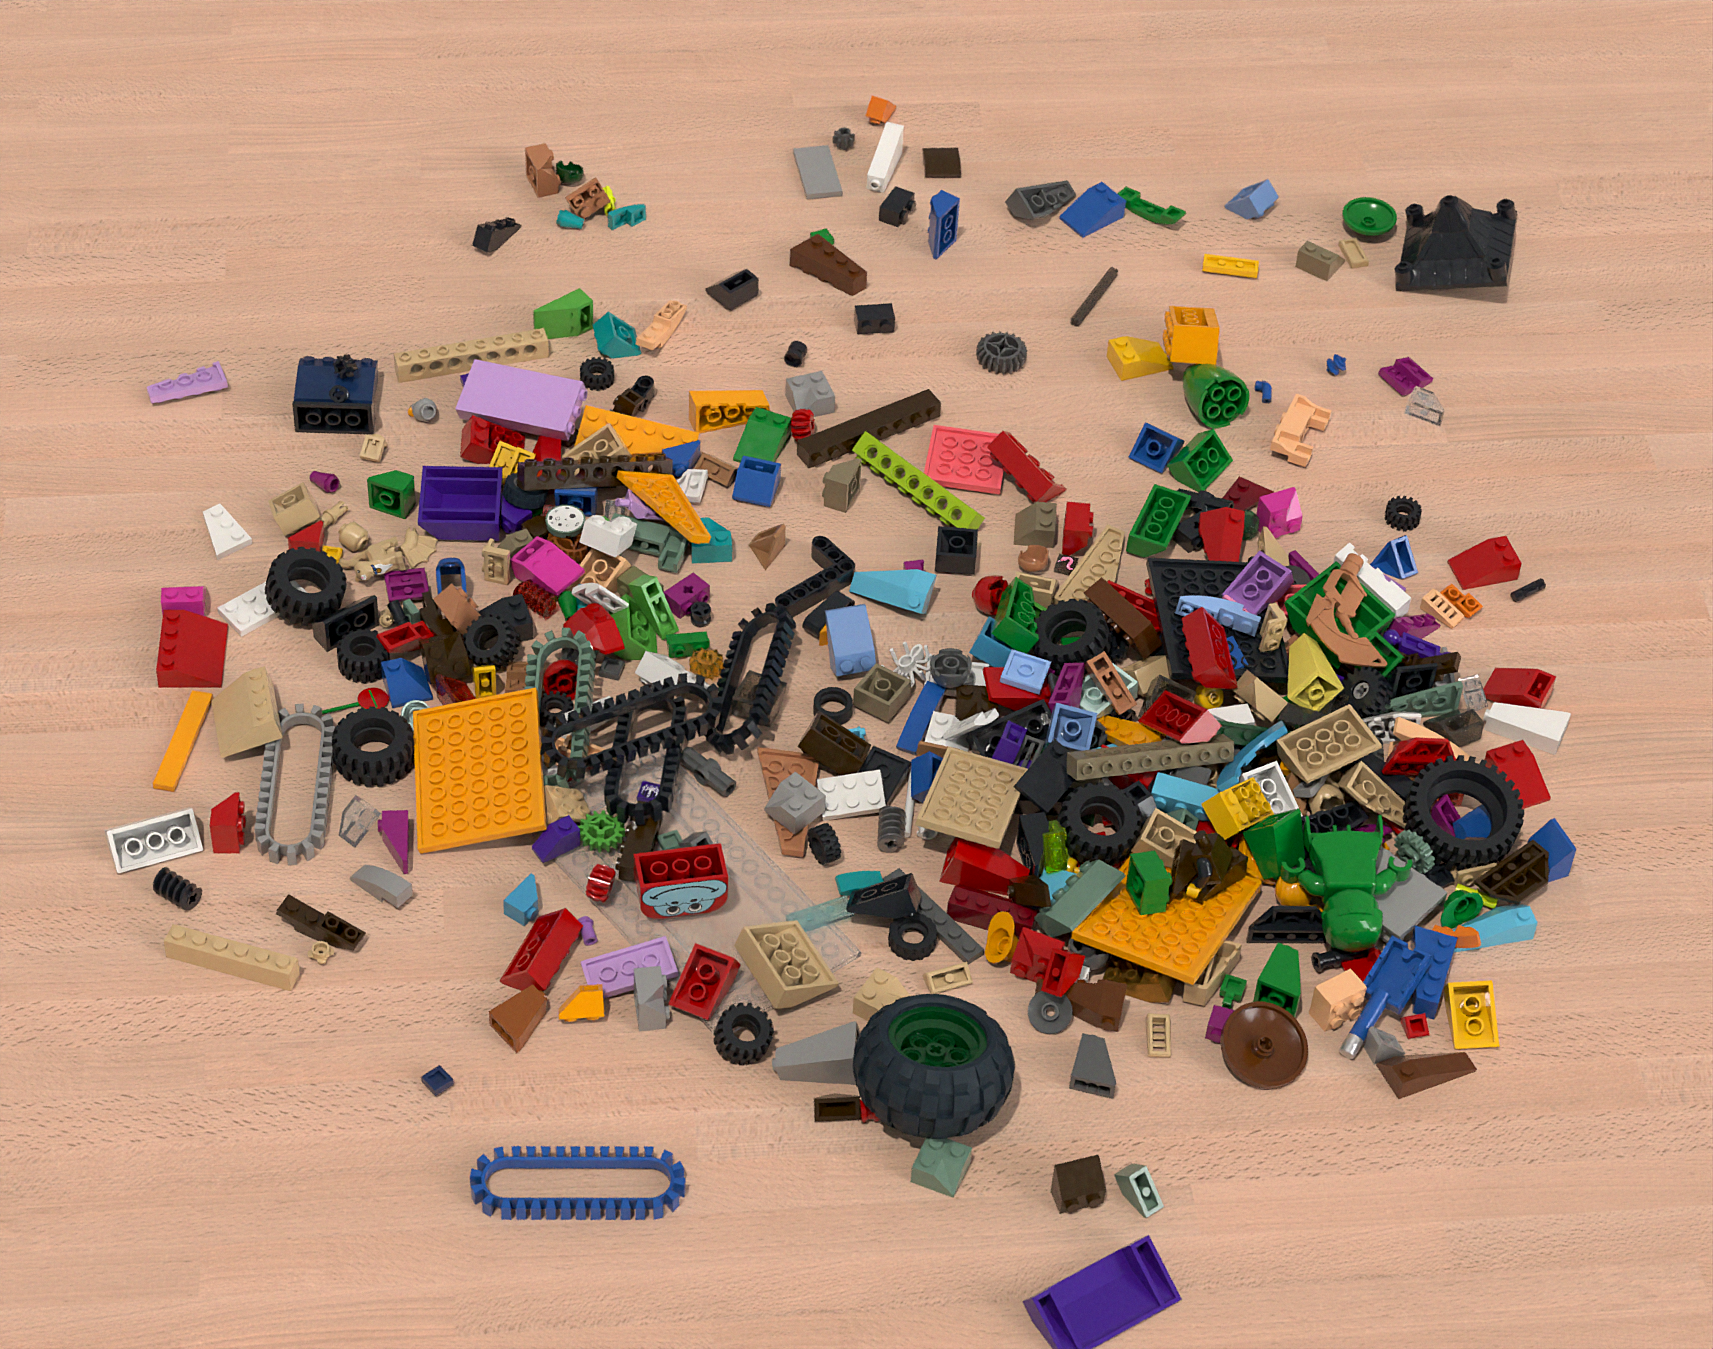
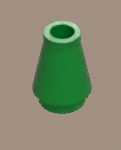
M572 591L562 592L559 595L558 604L565 617V621H567L577 612V599L572 595Z

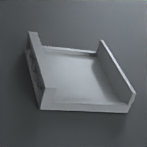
M1381 847L1376 862V875L1387 868L1390 856L1395 858V866L1404 867L1406 862L1394 856L1389 850ZM1411 867L1408 879L1402 882H1395L1387 893L1374 896L1379 909L1383 912L1380 939L1388 943L1391 936H1394L1403 941L1404 936L1438 905L1440 907L1444 906L1448 892Z

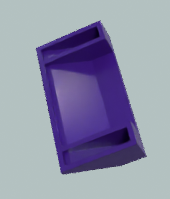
M1147 1235L1022 1302L1033 1324L1052 1349H1092L1182 1300L1150 1236Z

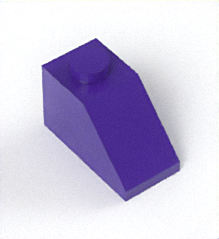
M502 493L501 528L509 534L521 531V524L532 519V511L514 506L505 500Z
M1008 720L992 759L1013 764L1027 729Z
M569 815L549 824L546 828L547 830L532 845V850L541 862L545 863L579 847L580 829Z

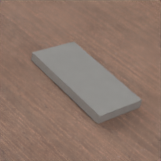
M828 145L793 148V155L806 199L842 196V188Z

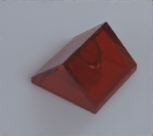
M441 674L436 675V694L442 705L476 699L466 683Z

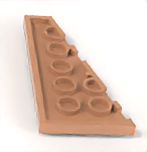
M757 748L769 800L778 785L794 772H797L813 786H816L819 761L811 755L801 752ZM773 818L782 855L803 857L809 824L794 835Z

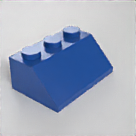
M943 190L934 195L930 200L931 211L929 214L928 243L935 260L957 239L960 198Z

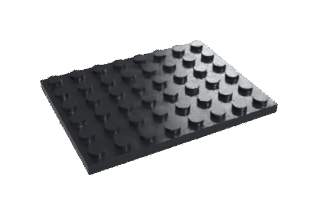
M1147 558L1146 566L1170 679L1194 680L1192 676L1193 668L1188 659L1190 654L1185 645L1186 636L1182 631V618L1184 616L1175 614L1180 596H1209L1223 599L1222 594L1249 562ZM1267 608L1257 615L1261 617L1255 637L1222 625L1225 629L1226 638L1233 636L1243 654L1241 663L1244 665V668L1234 669L1236 681L1248 670L1262 682L1288 683L1289 660L1283 636L1278 649L1265 652L1259 650L1262 640L1260 631ZM1227 640L1228 644H1230L1231 647H1232V648L1229 650L1230 653H1231V652L1233 651V649H1234V645H1233L1230 641ZM1231 655V659L1234 661L1233 668H1235L1237 659ZM1244 657H1245V659H1246L1248 665H1246V664L1243 662Z

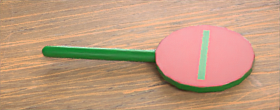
M367 688L359 693L358 702L322 710V715L356 706L364 709H369V707H376V709L385 708L389 703V697L382 689Z

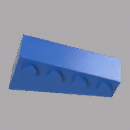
M1419 926L1414 927L1411 938L1412 951L1417 947L1431 954L1432 962L1412 993L1413 1014L1425 1013L1426 1018L1434 1020L1457 937Z

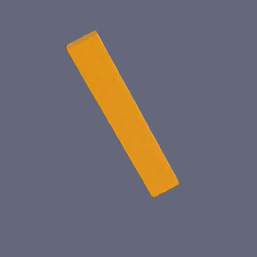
M192 690L153 781L154 789L175 791L211 705V700H213L212 693Z

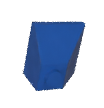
M403 658L381 662L382 679L392 709L402 707L413 700L424 702L433 700L423 667Z

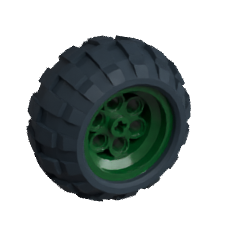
M943 994L906 996L895 1000V1003L882 1007L870 1017L866 1026L859 1034L853 1056V1074L860 1098L865 1106L889 1127L908 1135L931 1139H946L967 1135L977 1130L978 1127H982L987 1122L992 1121L998 1115L1011 1092L1015 1071L1012 1048L1009 1046L1007 1035L999 1023L989 1017L987 1012L977 1005Z

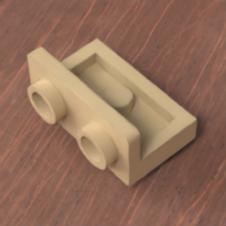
M1271 603L1267 608L1260 631L1262 640L1259 650L1261 652L1278 649L1288 619L1277 603Z

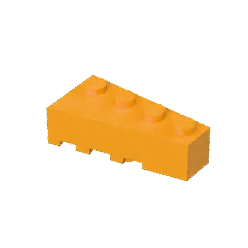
M763 390L689 391V421L694 432L699 434L747 424L755 407L770 411V405Z

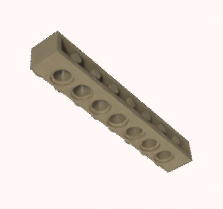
M1217 734L1207 742L1182 744L1175 740L1067 752V773L1076 780L1232 762L1234 757V741L1224 734Z

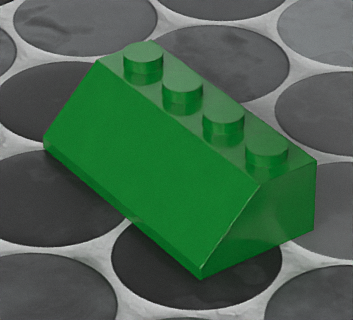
M1154 484L1129 533L1126 552L1145 558L1165 551L1191 500V496Z

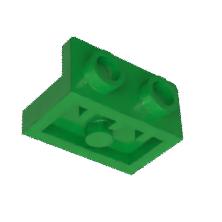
M707 631L666 635L668 657L670 658L710 655V640L707 636Z

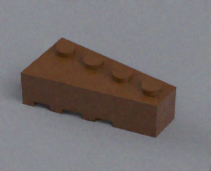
M819 234L790 249L789 266L793 268L799 267L803 269V273L807 275L811 273L822 282H830L833 284L832 287L851 296L866 289L867 271Z

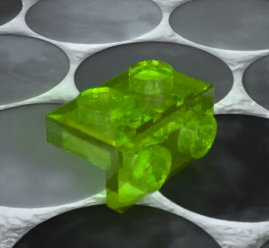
M1057 820L1049 821V832L1042 835L1045 871L1052 873L1067 870L1066 830L1064 827H1061Z

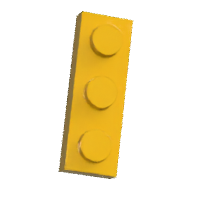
M1204 254L1202 271L1257 278L1259 261Z

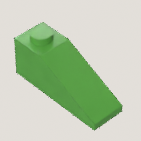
M642 575L628 584L636 604L661 640L666 639V635L679 631L657 576Z

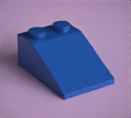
M1100 182L1088 188L1059 216V219L1084 238L1124 218L1126 200L1105 183Z

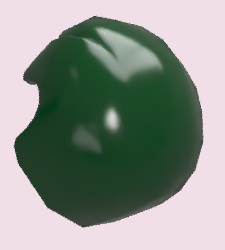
M563 161L556 163V175H559L562 183L572 184L583 178L584 170L582 166L573 164L572 161L567 165H564Z

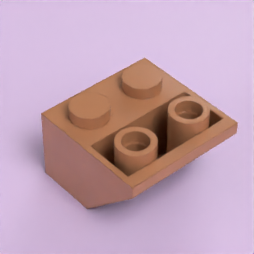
M596 177L565 197L573 212L583 219L611 202Z

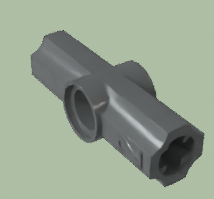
M686 747L682 750L680 763L693 772L695 779L701 785H710L722 796L728 797L733 793V790L736 788V781L721 770L720 765L715 759L709 758L707 760L692 747Z

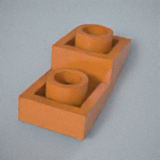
M1452 583L1440 592L1467 618L1472 617L1483 607L1470 593L1464 595Z
M1435 925L1432 929L1439 933L1457 937L1455 948H1475L1481 945L1479 932L1472 927L1458 925L1457 929L1453 931L1449 927Z

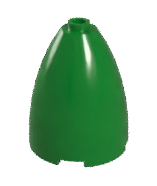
M1193 364L1185 369L1182 381L1186 400L1195 415L1206 426L1214 429L1231 425L1230 422L1235 420L1240 414H1244L1249 403L1250 394L1249 389L1241 378L1231 371L1214 364Z

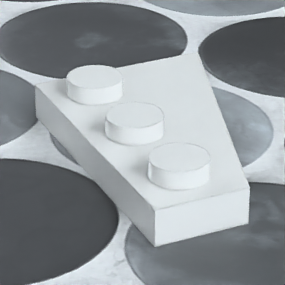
M221 504L203 511L204 521L210 534L217 561L252 544V538Z

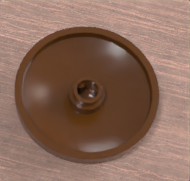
M1262 1001L1246 1003L1237 1008L1223 1025L1220 1043L1224 1059L1230 1069L1244 1082L1262 1089H1276L1288 1085L1303 1071L1308 1058L1307 1038L1299 1022L1282 1007Z

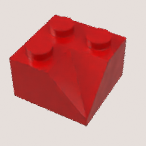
M1067 501L1061 557L1070 556L1086 547L1088 538H1092L1093 526H1089V524H1093L1094 512H1090V503Z
M1023 927L1012 957L1010 973L1037 983V979H1044L1052 949H1064L1065 942Z

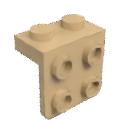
M544 786L546 828L550 823L568 815L575 822H580L581 819L586 820V814L592 816L583 794L579 790L559 786Z

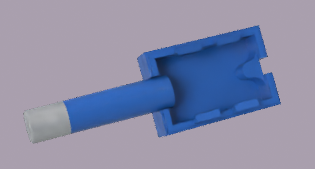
M1391 936L1363 981L1367 987L1364 998L1369 1001L1339 1048V1052L1344 1057L1354 1059L1367 1037L1368 1029L1371 1026L1374 1027L1385 1008L1400 1015L1432 962L1431 954L1417 947L1412 951L1408 949V943Z

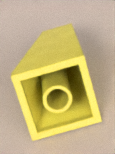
M1303 633L1289 646L1287 697L1309 713L1316 715L1344 687L1317 641Z

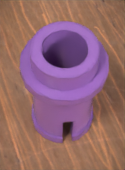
M588 916L579 918L578 921L583 925L580 932L584 944L587 946L595 944L597 937L593 929V920Z

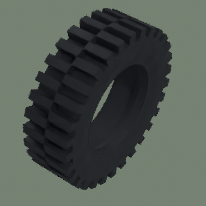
M1458 755L1456 761H1454L1453 756H1447L1444 762L1442 758L1436 759L1434 765L1432 762L1429 763L1425 770L1422 769L1414 779L1403 807V823H1406L1405 831L1409 829L1412 833L1415 831L1418 836L1423 837V842L1428 843L1433 851L1431 855L1436 858L1434 861L1436 865L1439 866L1441 861L1445 862V869L1451 870L1452 866L1455 865L1457 866L1456 872L1464 870L1465 867L1469 869L1497 863V861L1501 862L1505 855H1508L1521 830L1525 815L1524 809H1522L1524 805L1523 799H1518L1520 792L1518 789L1512 790L1515 785L1512 779L1507 782L1505 781L1507 774L1504 771L1497 774V766L1493 764L1491 768L1485 766L1487 761L1483 759L1480 764L1475 763L1476 757L1470 756L1468 761H1464V755ZM1451 793H1460L1473 797L1486 808L1490 815V834L1486 839L1471 841L1456 838L1446 833L1435 823L1430 815L1431 805L1439 797Z

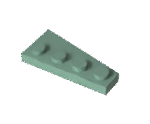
M1461 681L1390 699V705H1385L1387 710L1385 712L1380 711L1379 713L1381 715L1395 711L1417 712L1421 714V718L1457 714L1463 684Z

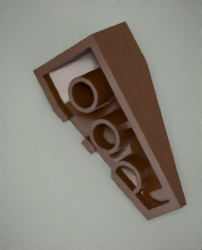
M1466 1052L1394 1056L1376 1064L1398 1100L1471 1074L1477 1070Z

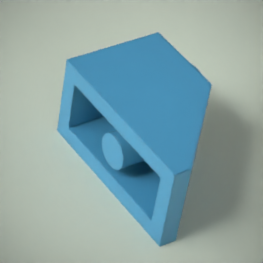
M532 873L503 900L504 914L524 927L530 921H533L539 913L535 875Z

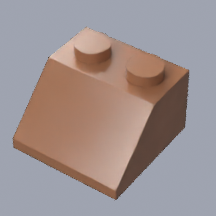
M451 583L433 600L449 622L464 635V633H467V626L472 625L471 621L474 619L477 621L478 616H481L476 610L479 606L471 597L467 599L468 595L461 587L457 589Z

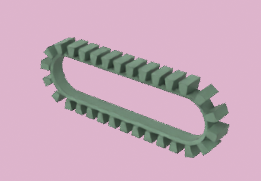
M562 628V637L555 638L552 630L545 633L544 635L548 642L543 646V644L536 640L531 646L535 655L528 654L526 686L524 687V690L536 687L539 700V716L544 663L552 652L561 648H573L579 651L574 710H577L578 716L580 715V708L589 706L590 711H592V692L594 690L592 681L595 678L593 671H595L596 666L593 658H596L590 641H587L585 634L579 630L573 636L570 628ZM590 726L572 732L570 758L579 759L588 756L589 749L587 746H589L588 735H590ZM567 769L565 778L558 776L557 773L543 775L544 786L558 785L562 788H569L567 780L570 777L578 783L581 779H576V770Z

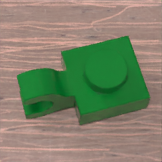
M1226 974L1219 992L1220 996H1224L1222 1007L1231 1009L1234 1000L1241 1001L1247 980Z

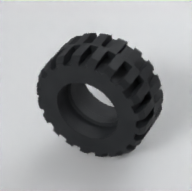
M298 547L297 550L294 548L289 549L286 553H280L271 563L265 585L266 600L271 605V609L275 613L278 612L279 617L282 619H288L293 624L301 623V626H308V624H312L340 609L347 586L343 568L339 563L336 564L337 560L335 558L327 556V553L322 550L319 552L316 551V548L312 547L310 549H305V547ZM307 580L316 584L322 591L317 593L302 592L292 586L290 581Z
M1069 599V601H1058V604H1051L1046 611L1043 610L1039 613V618H1036L1034 621L1037 623L1035 633L1038 634L1039 640L1032 649L1036 657L1051 661L1050 668L1055 671L1056 676L1060 675L1064 663H1084L1085 665L1088 660L1105 651L1108 654L1110 651L1112 637L1105 618L1096 605L1091 602L1088 603L1086 600L1079 599L1077 601L1076 599ZM1084 632L1073 643L1057 645L1058 641L1069 633Z
M369 707V709L360 708L355 713L347 714L346 719L342 718L338 722L332 736L333 760L337 771L348 781L353 780V783L359 786L360 784H365V787H372V785L380 787L384 786L385 783L391 784L395 782L396 778L400 779L405 775V772L409 771L414 761V738L411 725L407 723V720L402 715L399 716V713L393 710L390 712L384 707H381V709H376V707ZM369 742H382L389 745L385 749L375 752L358 749L361 745Z
M1097 782L1096 785L1087 783L1084 784V787L1078 786L1067 795L1057 818L1056 833L1057 837L1061 839L1060 844L1062 848H1067L1066 853L1071 857L1075 856L1077 858L1076 861L1080 863L1099 859L1106 864L1110 863L1112 866L1118 864L1120 860L1126 859L1129 853H1131L1140 834L1142 818L1139 816L1140 810L1138 806H1134L1135 801L1131 796L1127 797L1125 791L1115 789L1114 785L1109 784V786H1106L1104 783ZM1088 814L1104 816L1113 823L1117 832L1112 835L1095 834L1084 826L1081 817Z

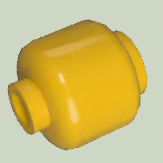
M1201 684L1195 689L1193 698L1195 704L1208 710L1219 708L1223 703L1224 695L1220 688H1205Z

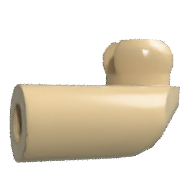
M388 607L379 613V624L384 628L390 627L393 622Z

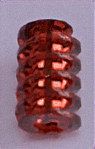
M531 579L521 582L513 591V596L522 594L527 608H530L539 616H543L545 620L554 614L558 597L552 595L549 591H545L543 587L539 588V584H533Z

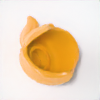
M1280 876L1274 890L1276 899L1282 906H1317L1321 912L1323 911L1317 904L1309 905L1313 895L1309 894L1298 882L1287 883Z

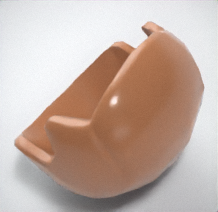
M1029 545L1024 553L1022 550L1020 551L1018 564L1027 572H1039L1047 566L1049 550L1041 545Z

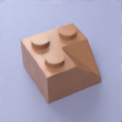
M546 143L525 148L526 177L538 198L559 193L558 186L561 185L560 177L555 174L552 160H554L552 149L549 150Z

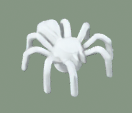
M903 642L906 655L902 656L899 660L894 649H890L892 658L896 666H898L893 672L910 679L911 687H913L915 684L913 674L915 672L922 680H925L923 671H919L917 668L926 671L930 670L932 654L929 653L928 646L924 645L926 656L923 660L924 651L921 644L915 645L909 651L907 642ZM928 659H929V666H928V667H925V666L920 665V664H925V663H927V661H928Z

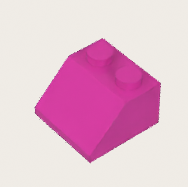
M206 586L161 588L162 615L163 610H187L205 616Z

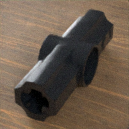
M1180 488L1176 490L1191 496L1186 509H1190L1196 514L1202 510L1211 511L1224 507L1234 508L1233 501L1215 497L1207 491L1201 490L1197 493Z

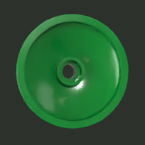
M1372 197L1353 199L1344 206L1342 212L1343 220L1350 229L1367 236L1385 234L1395 227L1397 221V214L1391 205L1383 200Z

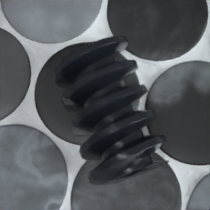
M168 867L162 868L153 881V890L156 894L161 895V897L166 898L185 911L194 908L201 899V887L197 888L196 884L190 883L188 879H183V876L170 871Z

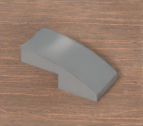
M1329 774L1310 783L1302 781L1293 789L1294 796L1312 798L1323 786Z

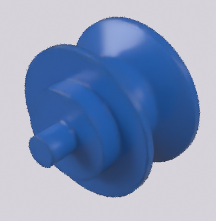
M1335 354L1333 356L1334 360L1327 359L1326 370L1328 372L1330 371L1338 375L1339 369L1342 371L1346 370L1345 357L1342 358Z

